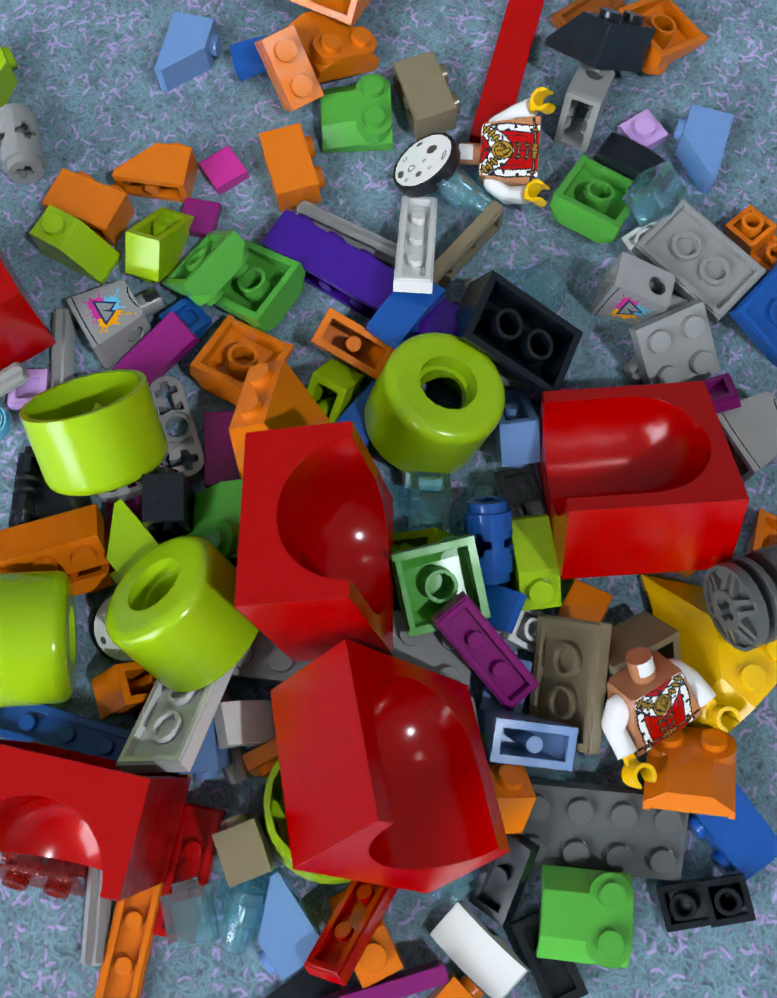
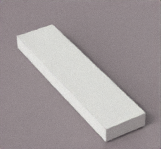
M402 196L393 292L432 294L438 202L436 197Z

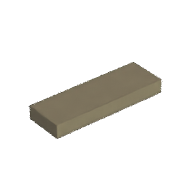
M493 200L434 262L433 282L444 288L501 228L504 206Z

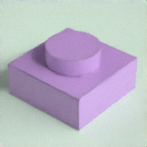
M648 109L620 124L617 130L619 135L632 139L650 150L666 142L669 135Z
M26 369L30 375L29 381L8 393L7 406L12 411L20 410L31 398L50 388V371L48 369Z

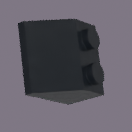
M601 7L599 13L584 11L549 35L546 38L545 45L594 69L640 72L656 28L643 23L645 17L641 14L624 10L622 15V13L616 10Z

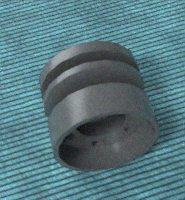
M777 543L755 550L745 555V557L738 556L728 562L716 564L707 570L703 579L704 599L712 622L724 640L735 649L747 652L777 640Z

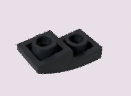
M612 132L607 136L593 157L599 164L623 176L628 175L633 181L647 186L645 192L653 199L663 192L676 171L674 167L652 150L632 139Z
M744 873L705 877L656 886L667 933L710 925L711 928L756 921Z

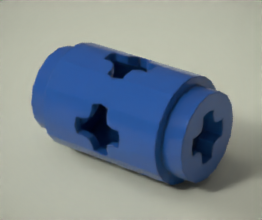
M479 496L467 499L466 509L463 510L464 535L470 533L474 535L484 585L506 583L510 581L511 572L514 571L513 543L511 535L513 536L512 508L508 507L507 498L502 496Z

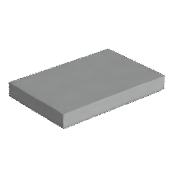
M683 198L631 250L639 259L672 273L676 278L673 289L683 298L688 299V302L694 299L704 301L707 317L714 325L767 271Z

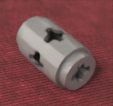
M9 103L0 107V158L2 168L9 179L19 184H30L40 180L44 176L46 169V158L35 114L26 105Z

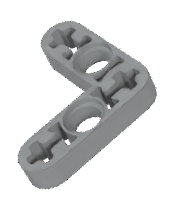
M161 376L150 385L151 394L168 444L167 454L158 468H167L164 461L169 460L171 467H173L172 469L178 470L179 473L183 472L189 483L198 480L204 474V454L180 381L174 377ZM169 389L170 393H173L172 400L175 410L168 412L165 400L161 397L162 390ZM173 421H183L187 424L188 430L181 437H172L166 432L167 426ZM189 456L192 461H195L193 462L192 470L186 471L185 467L181 465L183 462L182 457ZM142 480L136 481L135 487L131 488L129 484L114 492L97 494V496L103 502L112 504L120 498L123 501L135 499L136 496L142 495Z

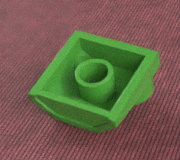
M370 74L362 77L355 85L322 89L324 96L321 97L323 153L393 150L391 85L386 78L381 75Z
M582 154L553 194L550 202L551 214L561 225L596 243H611L617 239L622 226L647 186L639 184Z
M235 230L209 231L202 241L161 283L167 289L187 295L197 306H202L205 303L211 306L224 294L223 286L231 278L236 279L249 267L247 260L250 253L244 247L245 241Z
M245 240L244 247L250 253L247 260L249 267L241 276L236 279L231 278L223 286L224 294L214 305L246 321L249 326L262 332H268L281 322L304 289L306 271L300 262Z
M243 479L219 482L196 493L193 531L188 534L203 537L211 542L234 566H237Z
M471 533L461 536H446L437 542L390 554L400 610L409 637L438 631L439 629L430 618L461 591L470 598L485 618L491 617L475 538Z
M541 864L542 891L536 957L594 964L605 968H628L632 952L634 912L631 874Z

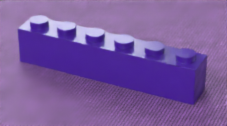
M285 209L261 242L262 247L300 262L306 271L304 282L370 320L393 292L395 266L388 267L379 262L366 249H356L346 243L345 239L334 231L327 232L316 226L314 221L304 214L297 215ZM443 298L421 320L418 331L413 336L438 332L459 337L455 314L460 303H452Z

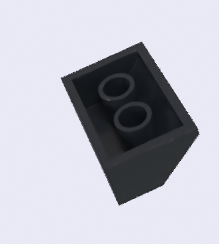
M494 270L469 283L455 314L460 339L539 391L560 390L583 332Z

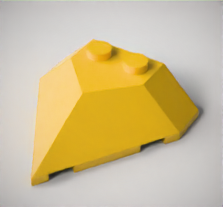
M642 574L640 579L644 591H647L652 608L651 614L679 631L681 661L694 668L715 691L716 696L714 698L718 703L734 707L738 710L741 722L777 684V640L747 652L735 649L724 640L714 626L707 611L703 587ZM704 706L701 707L702 715L688 724L690 727L713 728L706 720L707 709ZM725 712L721 715V723L728 730L726 733H729L740 723L729 718Z

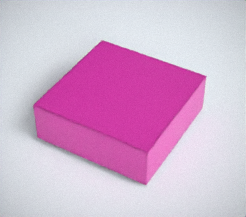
M229 145L199 162L200 170L218 195L223 194L249 178L248 171Z

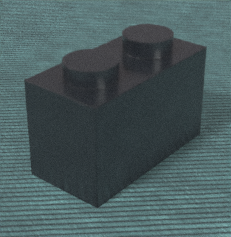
M160 468L155 470L154 474L142 475V523L157 541H168L175 537L188 535L193 531L196 494L183 472L179 473L178 470L172 468Z

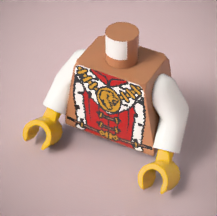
M538 87L533 91L530 98L508 107L491 117L488 123L482 124L481 143L459 142L461 152L459 165L479 166V184L484 185L486 192L506 205L529 204L532 202L537 207L542 208L547 204V201L543 198L537 197L540 191L550 190L548 185L537 179L541 116L536 115L538 111L551 114L555 110V105L551 103L543 105L544 99L554 94L553 91L545 87Z
M636 647L629 650L625 656L627 667L610 677L606 684L608 700L602 716L601 727L617 759L622 758L625 763L621 771L622 780L630 787L642 789L637 778L639 770L641 776L646 781L653 783L657 780V773L651 764L638 762L636 756L640 757L702 715V706L707 709L706 720L708 724L725 732H728V730L722 725L720 719L723 712L737 722H740L741 716L734 707L718 703L715 700V691L694 668L677 658L666 659L657 651L651 652L648 648Z

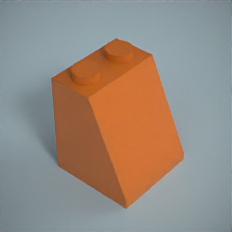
M284 359L249 367L229 427L240 479H243L246 432L330 423L329 418Z

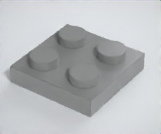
M694 299L628 328L644 385L700 381L720 372L707 312L702 300Z

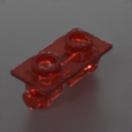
M2 852L1 860L5 864L0 863V879L2 881L1 884L5 887L17 891H26L28 886L41 888L44 894L57 899H68L69 894L83 897L84 892L78 878L86 877L89 866L53 858L49 859L48 864H43L44 857Z

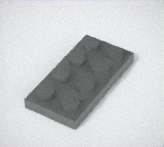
M529 778L537 798L522 834L540 846L533 867L541 868V864L624 872L630 873L631 877L681 881L689 818L688 812L650 808V810L643 809L644 788L637 789L633 787Z

